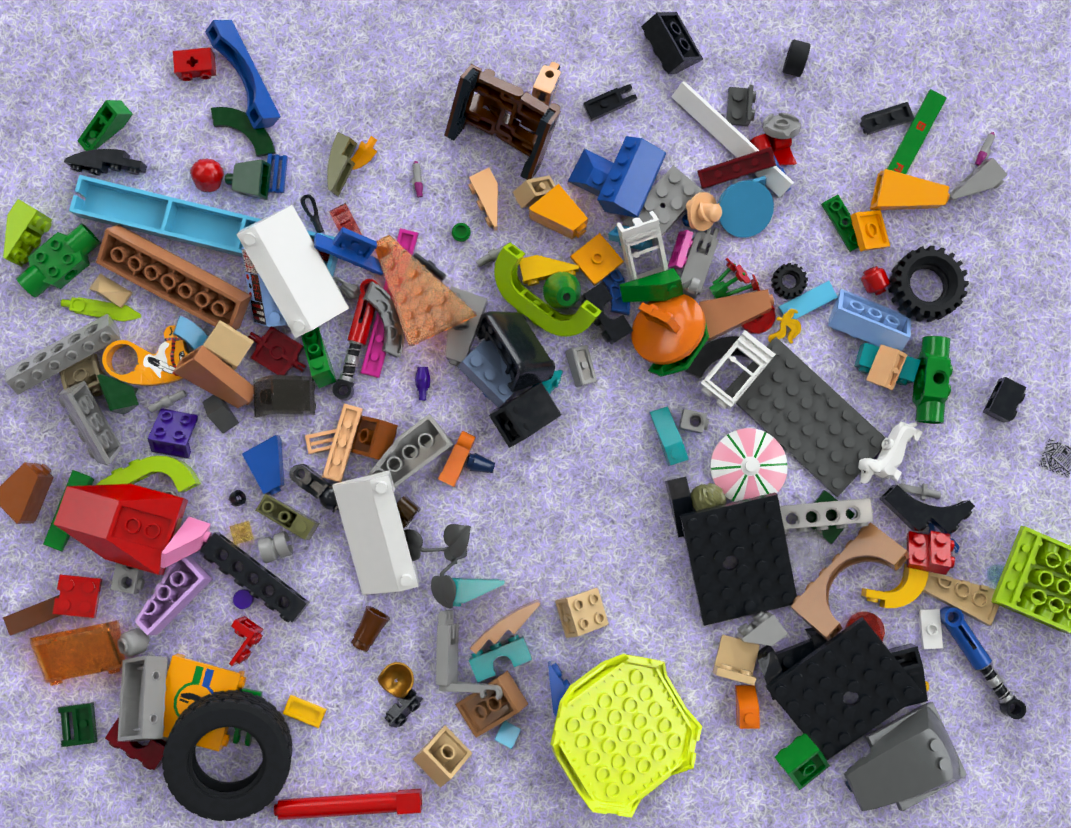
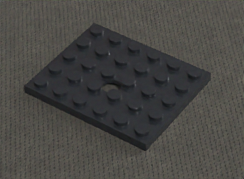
M776 492L680 515L704 626L793 604L797 594L778 494ZM727 556H735L738 563L735 568L726 569L723 566Z
M863 617L766 685L767 690L803 734L806 733L820 749L826 760L832 758L923 695L918 685ZM849 691L857 693V701L853 704H846L843 701L845 693Z

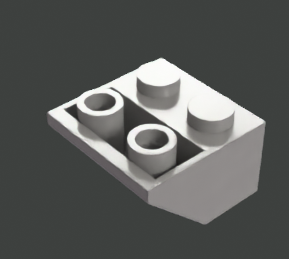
M761 611L753 617L754 621L749 625L747 623L741 625L737 629L738 633L736 636L744 642L773 646L788 633L773 614Z

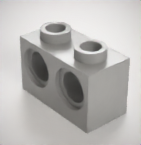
M116 563L110 590L130 594L139 593L145 584V580L142 579L144 571ZM128 577L132 579L131 587L126 584Z

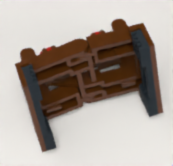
M471 64L460 76L444 136L454 141L466 124L492 136L495 133L499 139L529 156L520 176L526 180L532 179L542 164L561 112L560 106L555 103H551L548 106L528 92L524 93L520 87L495 77V72L492 69H485L483 72L482 68ZM520 124L534 131L535 133H530L529 131L521 127Z

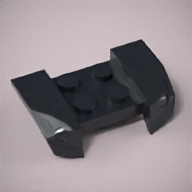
M807 628L805 631L809 637L808 640L775 652L769 645L761 648L758 651L757 657L766 684L822 646L827 640L813 628Z

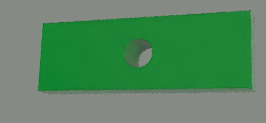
M836 195L821 204L849 252L859 248L850 213L840 196ZM842 220H845L847 222V225H844L842 223Z

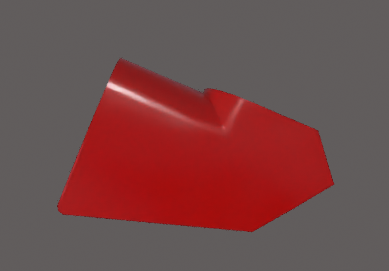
M762 134L750 140L758 150L771 147L779 165L797 164L790 149L792 138L778 139Z

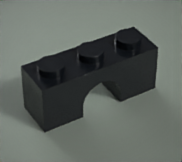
M603 282L581 296L583 299L581 300L582 304L588 300L602 311L593 323L601 328L603 331L601 335L607 343L610 342L612 345L633 331L624 315L616 319H610L605 315L604 306L613 298Z

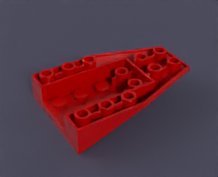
M134 484L67 486L54 525L105 560L153 574L164 575L166 568L160 567L162 551L171 541L178 519L183 518L188 500Z

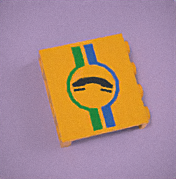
M179 653L172 655L166 676L163 737L168 738L178 717L196 700L199 701L201 697L208 694L212 695L214 692L240 691V688L243 689L246 682V677H244L245 671L235 672L187 659L185 655ZM229 727L210 731L198 741L196 746L219 752L228 745L230 735L227 734Z

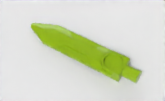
M81 297L61 300L62 307H68L70 311L76 314L99 318L108 314L112 320L122 322L141 318L140 313L127 305L120 308L110 302Z

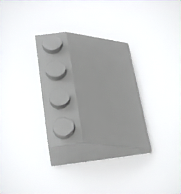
M82 381L58 394L59 402L63 408L66 407L69 413V420L78 428V435L83 442H86L91 458H95L96 462L100 464H111L122 450V447L86 382Z

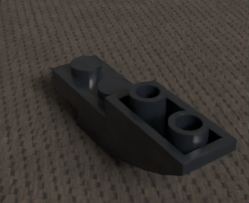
M118 149L89 150L64 159V163L70 166L71 170L76 172L89 170V173L98 176L101 173L107 174L108 168L117 172L124 169L134 175H139V172L146 173L147 168L142 161L130 159V155L125 150Z

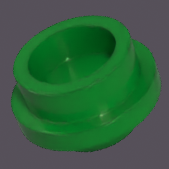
M458 223L454 225L452 236L456 241L464 242L469 239L471 231L467 224Z

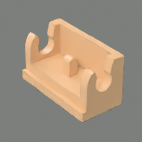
M881 344L866 381L893 391L907 354Z

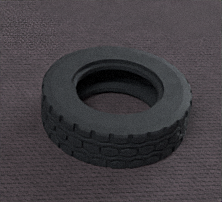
M246 691L214 692L212 695L208 694L201 697L199 701L196 700L188 706V709L181 713L167 738L163 751L164 757L162 758L165 782L168 783V789L181 806L205 819L233 821L249 817L253 813H258L265 806H268L275 799V796H278L289 775L293 744L287 722L284 721L285 718L280 711L276 710L274 705L265 701L266 699ZM218 728H238L255 738L261 748L263 760L258 769L249 777L236 782H221L209 777L200 768L195 753L198 741L210 731Z

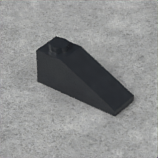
M686 477L665 481L678 538L684 536L680 515L693 512L691 494Z

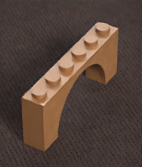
M870 522L869 526H863L859 530L858 536L854 540L851 539L846 544L841 554L838 553L834 556L832 563L827 568L825 567L820 571L819 577L806 586V591L793 600L791 608L824 639L829 641L843 629L841 624L832 615L829 607V591L838 574L847 567L861 562H876L897 571L909 558L908 551Z

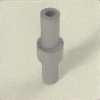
M505 245L496 250L494 248L488 251L487 255L476 260L478 267L490 261H496Z
M184 390L173 395L168 394L162 397L160 401L149 405L148 409L153 413L163 407L168 408L174 405V402L187 395Z

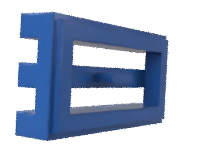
M268 154L267 163L271 164V170L273 159L275 160L272 188H270L269 181L268 192L284 193L288 156ZM282 160L280 189H277L279 161Z

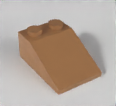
M508 670L487 683L501 687L503 691L501 699H496V692L494 690L487 689V696L481 699L480 693H471L455 704L475 738L516 715L528 705Z

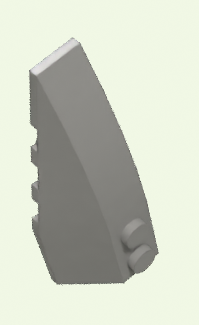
M429 413L398 436L368 475L390 470L394 487L396 488L454 443Z

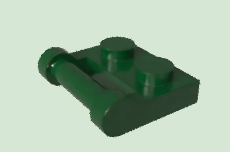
M94 702L58 707V713L61 715L63 737L61 747L97 742ZM69 712H72L74 739H71Z

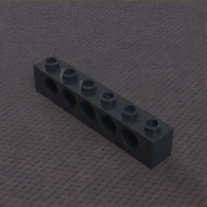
M214 532L200 551L204 554V559L210 563L215 562L220 566L218 569L222 573L233 576L236 584L241 587L246 586L253 597L257 599L260 597L265 601L264 605L272 611L274 609L280 613L279 616L288 623L290 621L292 623L295 622L310 603L220 532ZM223 549L228 553L226 560H223L220 556ZM238 561L243 564L241 572H238L235 568ZM253 573L257 574L258 576V582L256 584H254L251 581V575ZM268 585H271L274 589L272 595L266 593ZM282 597L288 598V607L282 606Z

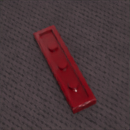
M769 147L698 170L697 172L702 189L775 167L776 162L772 148Z

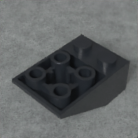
M541 382L497 407L489 416L510 448L548 425L562 414Z
M910 643L890 648V652L923 692V695L907 706L927 702L924 669L918 646Z

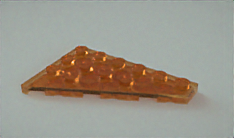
M387 235L377 240L375 251L409 346H414L477 316L474 310L392 236Z

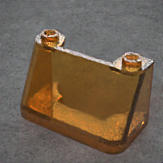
M119 620L30 638L31 648L45 683L50 682V686L62 684L64 679L108 671V674L121 672L120 668H122V662L125 659V655L120 653L117 646V641L121 636Z

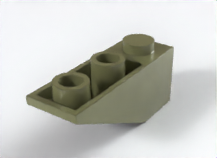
M268 494L264 495L255 510L304 540H310L320 524Z

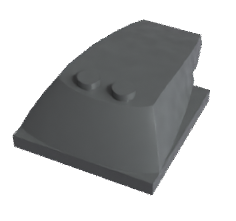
M928 702L866 735L865 738L870 746V753L866 757L860 758L844 773L861 811L877 809L896 803L900 811H905L967 775L933 702Z

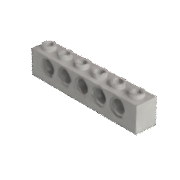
M106 314L5 370V382L19 395L119 340V328L111 317Z
M871 498L780 506L785 533H789V529L795 528L797 532L809 531L808 527H816L817 530H827L830 525H836V528L839 529L849 528L848 524L856 523V527L869 526L868 522H873ZM849 508H853L856 511V516L853 519H849L846 516V511ZM831 509L836 512V518L833 521H829L826 518V512ZM810 511L816 514V520L812 523L806 520V514ZM789 513H794L797 517L794 524H788L786 521V516Z

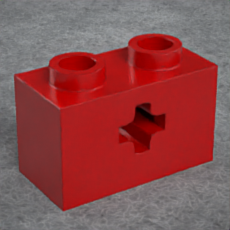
M210 47L173 51L174 73L179 79L191 81L196 77L210 79L211 76H217L215 54Z

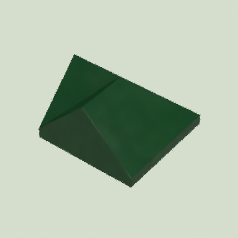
M103 374L97 375L111 412L124 415L139 405L136 397L138 388Z

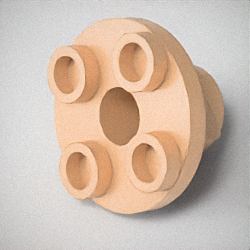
M697 193L686 203L691 229L698 231L708 230L722 216L721 206L719 203H716L715 198L710 193Z

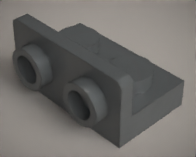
M749 85L748 88H728L726 120L731 125L748 127L750 122L754 121L755 110L752 109V103H755L756 91H753L754 85Z

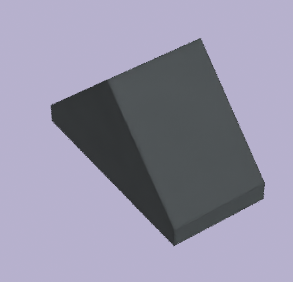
M212 395L203 401L207 417L222 433L239 424L224 400Z

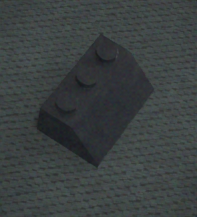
M657 12L641 26L646 39L650 41L653 47V52L660 59L662 68L667 74H677L703 60L677 12Z

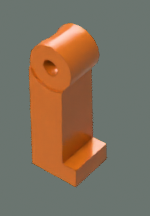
M462 431L438 480L453 487L456 486L476 439L475 436Z

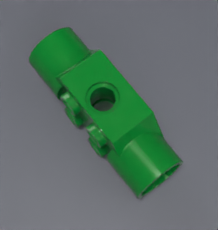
M83 223L68 235L57 232L28 256L30 267L16 277V280L34 298H37L50 286L62 289L90 265L88 254L98 247L101 242Z
M922 337L921 352L917 357L920 360V364L914 380L912 401L916 406V422L928 424L944 423L945 402L951 393L949 379L953 372L951 359L949 358L951 339L948 337Z

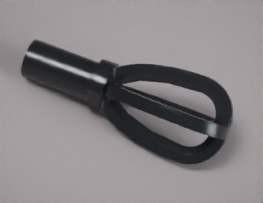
M310 194L302 196L300 203L306 214L310 217L316 233L324 232L319 220L320 217L315 199ZM306 198L311 200L314 216L309 212L305 204Z

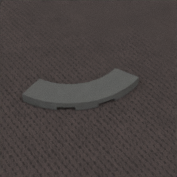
M370 282L363 300L371 304L381 317L384 326L382 351L400 358L405 339L402 315L391 299V296L381 286Z

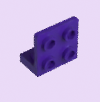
M160 409L148 436L151 452L189 459L191 454L189 440L197 423L198 415Z

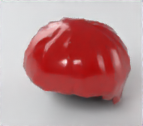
M206 158L195 162L191 167L190 174L198 190L214 192L220 188L224 171L218 162Z

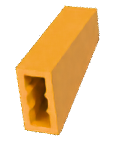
M884 169L877 175L870 210L939 208L948 202L950 186Z

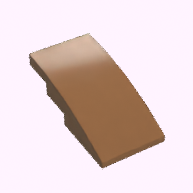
M536 599L499 619L471 645L470 650L476 654L488 640L496 644L507 630L515 634L540 606V601Z

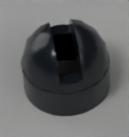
M236 490L230 494L229 501L232 503V506H241L246 502V496L241 490Z

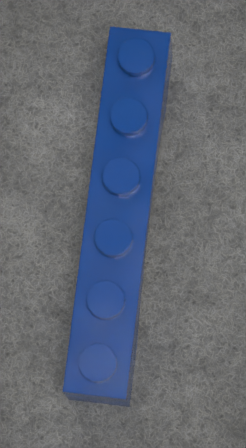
M213 20L205 33L212 47L232 64L242 79L247 94L246 114L253 128L272 127L281 116L233 21Z

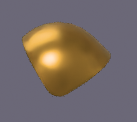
M394 662L383 669L377 680L388 693L397 698H404L413 686L414 675L406 664Z

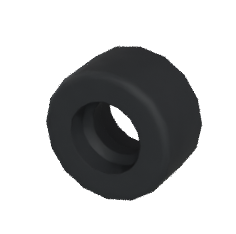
M795 39L792 40L782 72L801 77L811 44Z

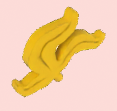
M791 308L783 314L782 318H776L778 321H781L780 329L768 336L769 342L775 337L778 339L784 338L786 336V326H788L791 330L788 333L787 339L791 344L793 343L792 340L801 332L800 322L797 319H791L794 313H798L797 310Z

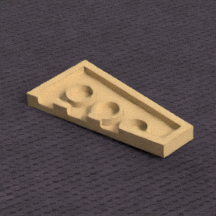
M929 572L927 583L922 591L951 607L960 609L962 613L986 626L992 625L999 605L991 602L995 589Z

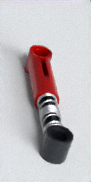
M366 279L360 285V295L347 339L350 346L347 349L348 354L345 355V365L342 366L344 369L332 389L333 394L340 400H349L354 395L353 375H355V368L359 364V353L362 351L361 346L366 345L375 308L363 300L370 282L378 284L373 279ZM342 386L348 387V392L345 395H340L339 389Z

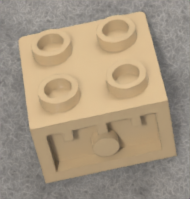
M598 588L555 600L566 638L578 637L609 624Z
M724 634L721 635L712 672L716 676L755 686L756 677L753 676L760 645L744 642L739 638Z

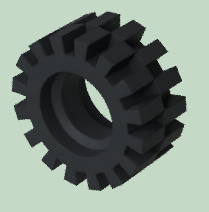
M783 264L773 273L771 286L774 288L775 294H779V297L793 299L799 296L807 287L808 277H805L807 273L802 271V267H797L798 264ZM790 274L795 277L796 285L793 288H787L783 285L782 278L784 275Z

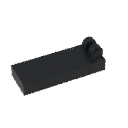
M905 102L863 115L860 125L861 127L864 126L863 133L870 135L910 122L915 118L909 103Z

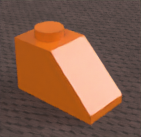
M735 685L736 725L740 729H760L759 704L755 686Z

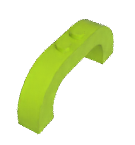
M511 242L502 248L494 268L496 285L504 299L516 308L517 312L528 317L534 325L540 326L545 331L557 336H574L590 327L602 311L588 300L574 314L565 315L557 312L525 288L520 282L517 273L518 265L526 253Z
M150 456L142 460L135 459L129 462V466L124 469L121 467L111 472L112 475L104 478L96 485L135 484L159 472L167 474L173 480L178 492L181 493L200 485L201 482L194 470L185 462L168 456Z

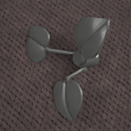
M459 524L446 526L443 538L448 547L422 548V536L415 530H404L412 561L418 560L421 552L444 551L445 558L451 561L440 572V576L432 578L431 591L439 604L449 609L453 608V602L456 597V585L450 576L444 574L453 565L457 564V560L467 556L471 526Z

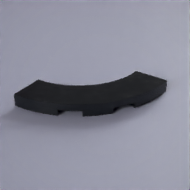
M740 336L724 337L706 344L685 372L701 378L705 370L712 363L721 359ZM738 348L731 354V356L749 358Z

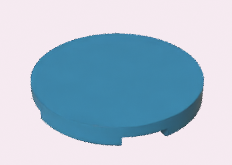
M744 180L733 185L731 184L725 189L718 201L722 208V216L719 220L721 226L731 235L741 238L754 236L765 229L774 211V202L769 190L764 185L753 180Z

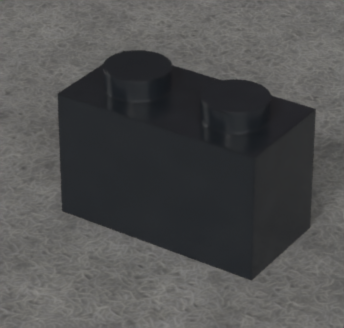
M1007 377L998 379L983 413L1003 423L1012 421L1017 414L1016 408L1018 404L1025 398L1024 392L1027 387Z

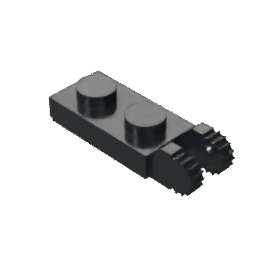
M631 84L615 88L584 102L583 106L590 121H594L638 99L636 94L624 99L621 96L633 89Z

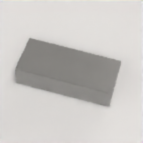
M588 345L566 350L565 354L575 387L597 382Z

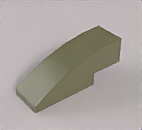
M337 132L327 168L328 190L338 197L355 165L350 158L357 146V143L352 138Z

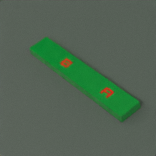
M932 89L928 91L914 117L915 119L912 121L887 167L888 170L902 174L908 172L947 97Z

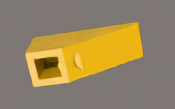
M539 255L522 258L519 263L523 284H528V286L537 285L539 281L546 280L556 272H568L576 276V272H579L578 265Z

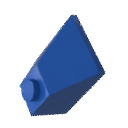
M584 148L568 182L599 196L614 163Z

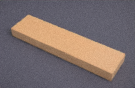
M344 403L322 478L342 482L363 412L362 408Z

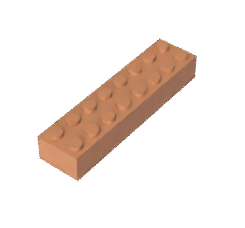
M121 225L105 230L96 260L97 264L213 326H216L221 320L235 330L240 328L251 299L250 294Z

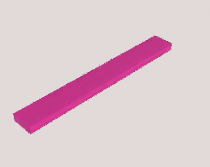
M402 228L399 230L383 288L391 296V299L398 308L419 235L417 232ZM378 312L360 372L361 374L380 378L386 352L382 351L384 326Z

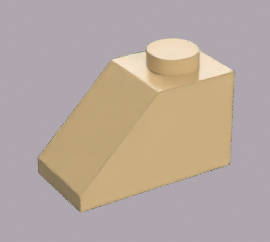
M550 175L528 179L515 189L513 194L520 207L525 208L533 205L556 185Z

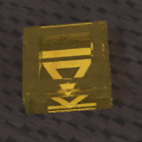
M249 521L229 526L235 545L254 539Z

